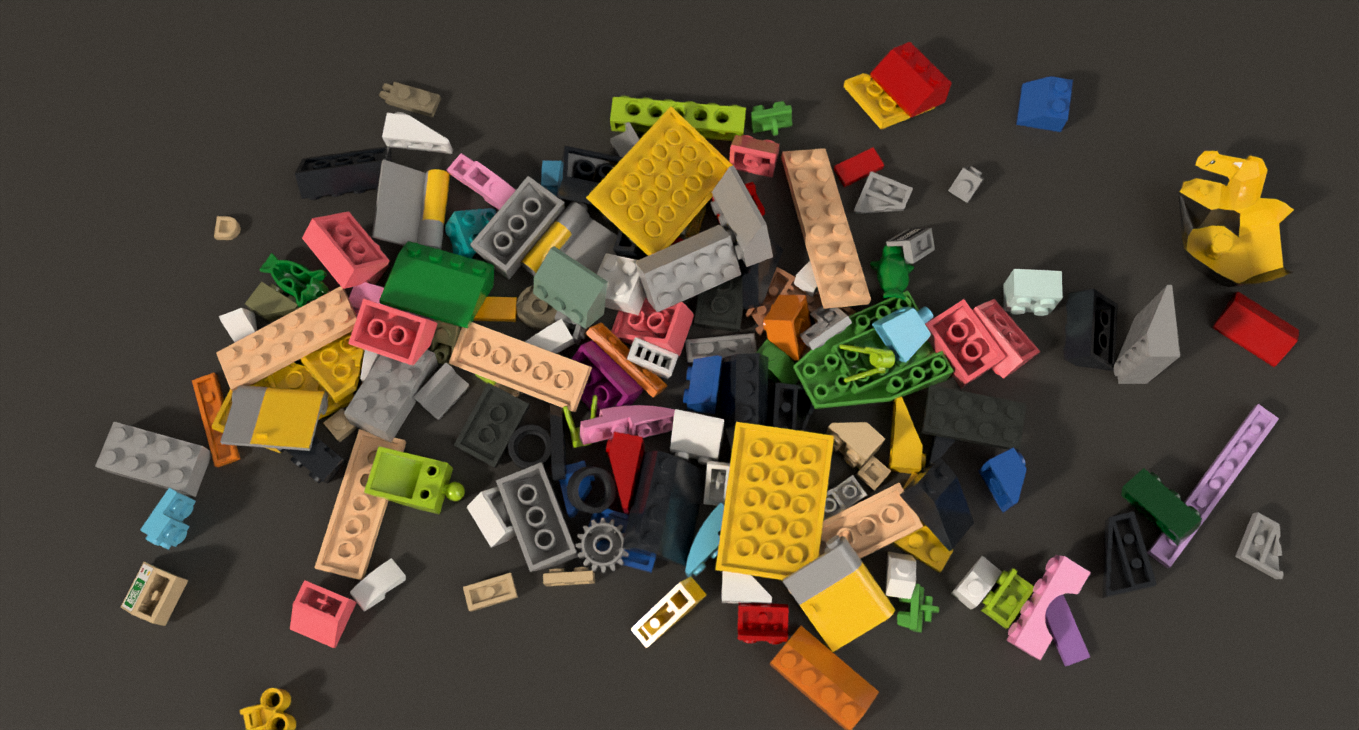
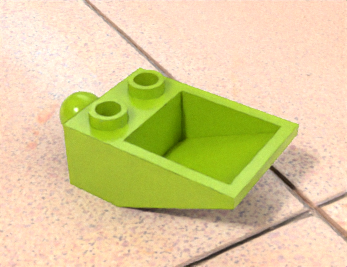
M379 446L364 493L440 515L445 495L451 501H459L463 498L465 489L458 482L449 484L453 468L448 463ZM436 469V473L432 475V470ZM429 491V497L425 499V493Z

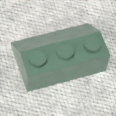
M553 246L534 276L533 294L547 302L555 310L569 317L574 323L587 329L604 315L608 281Z

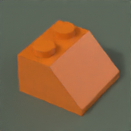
M779 295L775 303L772 304L767 316L764 317L763 328L767 331L770 342L793 360L799 361L807 347L802 341L800 334L812 327L806 295Z

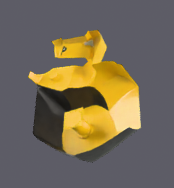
M1204 151L1198 157L1195 166L1227 176L1229 183L1225 186L1222 183L1198 178L1191 181H1183L1182 189L1178 193L1182 247L1190 264L1195 270L1209 279L1227 287L1263 283L1293 273L1283 267L1279 223L1294 209L1277 199L1260 198L1268 171L1263 159L1250 155L1246 159L1220 155L1217 151Z

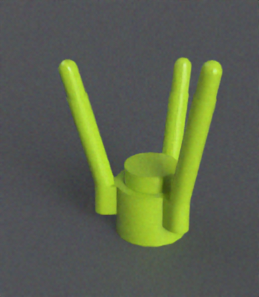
M844 344L839 346L840 349L870 354V363L876 367L875 369L844 378L846 383L877 373H885L886 368H891L895 363V354L891 349H878L868 346L862 348Z
M596 395L592 397L590 419L596 418ZM564 406L563 410L571 432L573 448L586 446L580 440V427L575 428L571 412L567 406Z

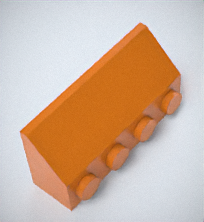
M802 626L798 628L769 664L845 730H852L879 693L878 690Z

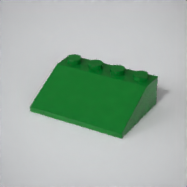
M407 241L397 256L379 303L468 329L494 286V265Z

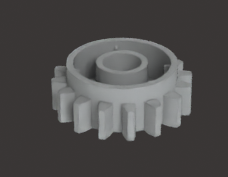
M601 518L598 524L592 520L590 528L585 525L583 526L584 535L578 534V538L582 540L581 543L576 544V548L582 549L578 557H585L586 560L583 565L586 567L591 563L593 572L598 567H601L602 573L606 572V567H610L612 571H615L614 564L618 563L622 566L624 563L621 557L629 556V553L622 548L625 533L621 534L623 526L615 527L613 519L609 524L605 522L604 518ZM600 540H608L610 547L607 551L601 552L597 550L596 546Z

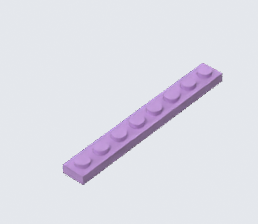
M1259 404L1254 406L1184 501L1187 506H1193L1200 513L1202 518L1200 526L1279 419ZM1197 530L1179 546L1161 532L1147 553L1166 568H1170Z

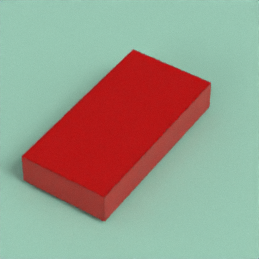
M873 147L835 165L834 171L843 186L847 187L869 176L870 172L875 173L883 169L884 164Z

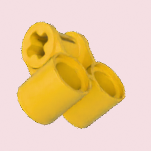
M269 688L262 694L261 704L241 709L240 714L244 716L246 730H278L277 723L281 718L285 721V728L283 730H295V718L290 714L284 713V710L291 703L289 692L284 689ZM278 693L280 702L274 707L272 698Z

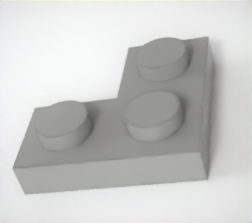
M822 305L810 313L816 324L801 333L800 337L809 348L814 350L823 346L834 335L843 332L852 322L849 316L838 307L824 309Z

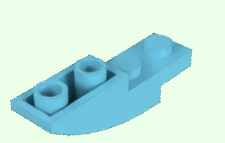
M722 503L712 511L696 535L686 564L685 573L688 577L692 574L695 576L699 575L706 568L704 563L710 557L713 559L717 557L724 511Z

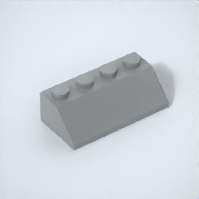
M733 165L728 168L713 189L714 201L711 202L714 214L720 215L718 219L721 227L728 230L726 232L731 236L732 243L735 244L734 250L737 258L743 259L746 267L772 258L773 254L767 224Z
M528 176L473 240L470 246L487 263L493 264L496 271L509 280L521 266L520 262L565 210L564 202Z
M542 462L496 480L530 572L554 567L578 557L574 541Z

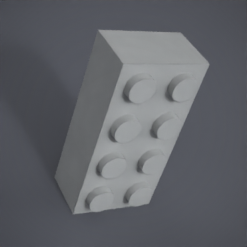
M720 225L635 262L646 298L656 312H660L741 275L731 236Z
M426 350L414 365L380 355L344 412L349 423L391 443L416 403L414 396L430 380L438 367L435 353Z
M113 422L95 467L108 473L165 489L171 488L180 493L196 497L212 454L210 450L201 445Z

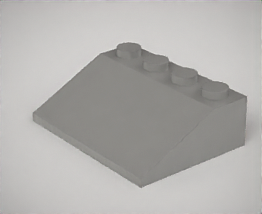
M1167 285L1135 316L1114 364V374L1118 376V384H1147L1180 357L1172 285Z

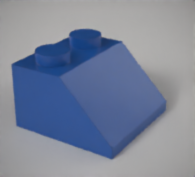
M1050 76L1023 83L1016 125L1061 132L1068 120L1073 80Z
M716 355L693 359V366H688L686 380L690 381V387L685 389L683 403H687V411L716 413L722 356Z
M1014 447L988 460L978 470L1002 513L1018 503L1027 470L1024 457L1020 452H1016Z

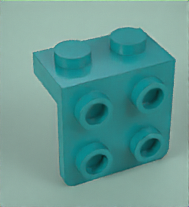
M495 209L454 211L445 225V231L447 236L450 237L454 254L468 258L473 257L476 251L470 244L497 213Z

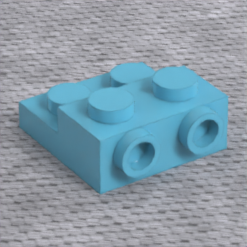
M169 488L140 529L148 535L146 540L168 550L171 546L176 547L187 535V530L190 526L182 521L191 514L196 501Z

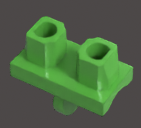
M783 101L775 102L773 108L766 110L762 105L754 106L753 112H751L753 133L771 130L772 135L776 136L778 135L779 128L792 126L791 105L786 106Z
M915 584L911 599L899 598L901 603H911V611H898L897 624L909 628L913 632L922 633L923 612L924 621L931 622L932 613H939V607L932 606V596H925V605H923L924 587H921L920 584Z

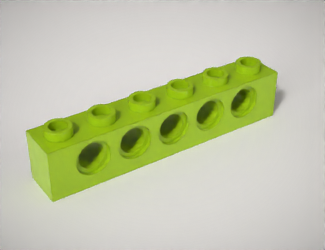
M628 96L613 97L610 116L611 131L625 132V123L630 122L635 133L645 134L671 106L705 139L733 141L735 135H744L745 107L738 105L720 106L716 103L697 104L693 101L684 103L675 102L670 99L660 101L651 98L635 99ZM632 112H638V113H639L638 115H635V116L630 115ZM660 114L661 116L653 117L652 115ZM699 117H702V118H704L705 120H703V121H698V120H696V119L699 118ZM725 119L727 122L720 123L718 120Z

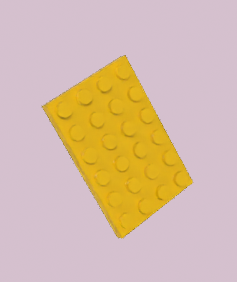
M670 106L586 198L649 256L669 247L712 198L713 189L728 168L733 165Z
M736 422L715 570L783 580L818 558L834 436Z

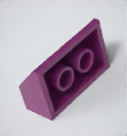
M594 341L581 345L571 359L592 367L581 400L591 410L593 395L597 396V417H599L601 409L631 406L644 390Z

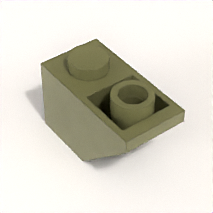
M263 282L259 284L245 303L254 313L270 323L301 308L297 305L296 298L291 295L287 298L282 295L283 291L272 283L268 286Z
M435 319L434 322L438 324L432 339L431 352L435 353L438 363H447L452 367L449 361L462 327Z

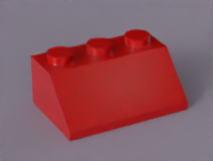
M911 42L893 48L870 74V77L910 118L945 103L952 83Z

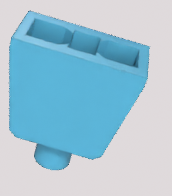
M925 306L918 312L913 307H902L877 320L872 325L886 347L894 352L895 361L907 362L930 337V332L925 324L933 318V314Z

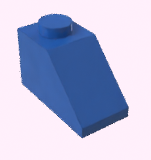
M585 461L566 465L567 479L559 480L567 514L570 518H574L579 510L568 499V481L575 471L582 467H587ZM594 475L587 476L580 482L578 491L579 497L583 502L592 490L591 481L595 480Z

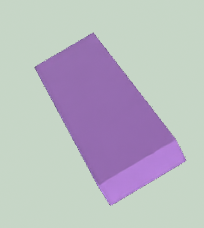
M1064 595L1057 596L1047 607L1045 621L1064 665L1068 666L1090 658V655Z

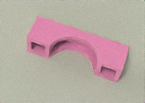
M1055 555V557L1048 561L1045 567L1047 571L1043 578L1039 579L1034 585V593L1031 599L1024 603L1019 620L1013 623L1008 631L1009 637L1006 641L1041 660L1053 639L1045 623L1048 605L1059 595L1065 593L1078 594L1090 574L1089 571L1065 556Z

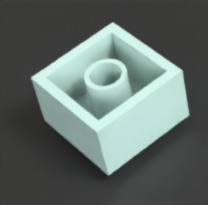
M1013 269L1003 285L1004 310L1011 311L1015 315L1024 314L1025 312H1031L1037 316L1048 315L1063 298L1062 271Z

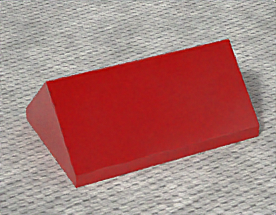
M1238 291L1235 292L1212 327L1273 367L1297 343L1299 329Z

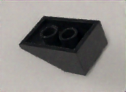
M941 457L925 467L900 494L903 500L948 551L953 550L974 524L959 480Z

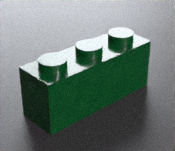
M1143 468L1122 487L1121 496L1177 546L1200 527L1202 521L1200 513L1193 506H1187L1181 501V497L1175 490L1166 488L1155 473H1149Z

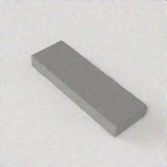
M755 333L685 340L688 364H693V359L716 355L724 358L734 354L757 352Z

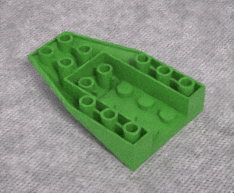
M909 291L903 292L906 296L905 300L896 297L889 298L849 316L852 323L843 332L828 339L823 346L814 350L811 349L793 366L815 409L892 401L925 389L930 385L944 382L951 376L954 371L943 351L935 353L931 344L926 340L907 362L895 361L891 368H886L885 373H877L847 383L844 382V378L875 369L876 367L870 363V354L840 349L839 346L844 344L862 348L868 346L888 349L872 324L902 307H913L918 312L919 309Z

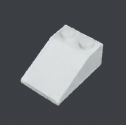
M675 409L670 447L671 454L685 461L689 458L697 459L698 463L707 465L708 461L718 462L723 440L724 419Z

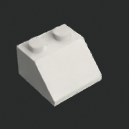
M498 486L480 492L467 506V509L491 547L507 542L516 536Z

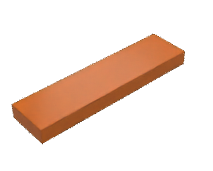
M600 322L588 329L586 334L648 394L655 397L664 391L667 384L656 374L627 360L630 349L603 323Z
M211 373L192 380L214 466L218 468L240 460L237 445L221 444L220 441L223 433L212 428V424L224 402L217 374Z

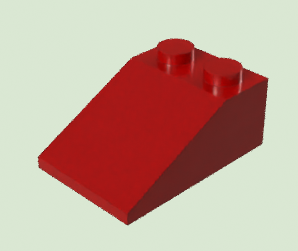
M614 432L613 439H608L606 452L611 461L624 513L629 515L645 445L643 437Z

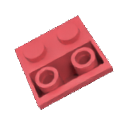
M304 580L293 603L290 630L336 648L357 602Z

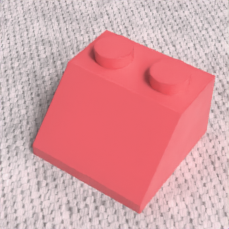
M735 135L730 147V163L738 171L773 178L780 144L768 139H753L749 135Z

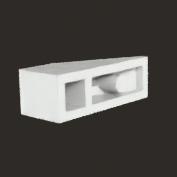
M387 113L382 135L387 146L452 154L453 149L449 140L405 113Z

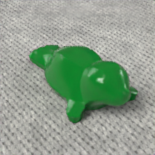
M886 244L881 259L872 261L870 263L871 268L877 272L879 286L885 292L883 298L896 297L905 300L906 296L903 292L908 286L909 273L913 271L914 267L905 263L903 246H887Z
M273 253L270 254L266 262L259 269L261 272L271 273L276 284L296 298V303L299 307H303L307 301L312 302L330 292L329 288L322 281L327 275L324 270L311 271L302 264L288 260H279Z

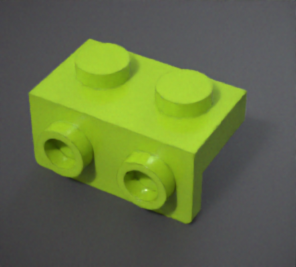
M1014 568L1008 572L1004 570L996 580V583L999 584L994 592L990 590L982 601L985 605L981 611L1005 629L1009 628L1024 603L1033 593L1034 587L1017 575L1018 571Z

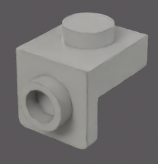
M972 166L969 169L964 167L948 191L968 203L979 185L984 181V178L981 177L982 172Z
M557 311L555 321L557 322L562 319L568 329L574 330L572 338L574 343L579 345L581 339H585L588 328H583L560 311Z

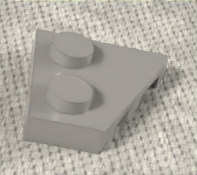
M870 172L853 213L904 211L913 188Z
M1253 513L1235 557L1275 579H1282L1283 571H1279L1278 556H1282L1279 543L1280 524L1260 513Z

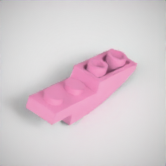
M461 153L447 169L451 176L483 196L486 202L498 210L516 191L478 161L473 162Z
M643 405L601 409L599 417L581 421L580 440L583 445L613 438L614 432L643 438L666 433L673 429L675 410Z

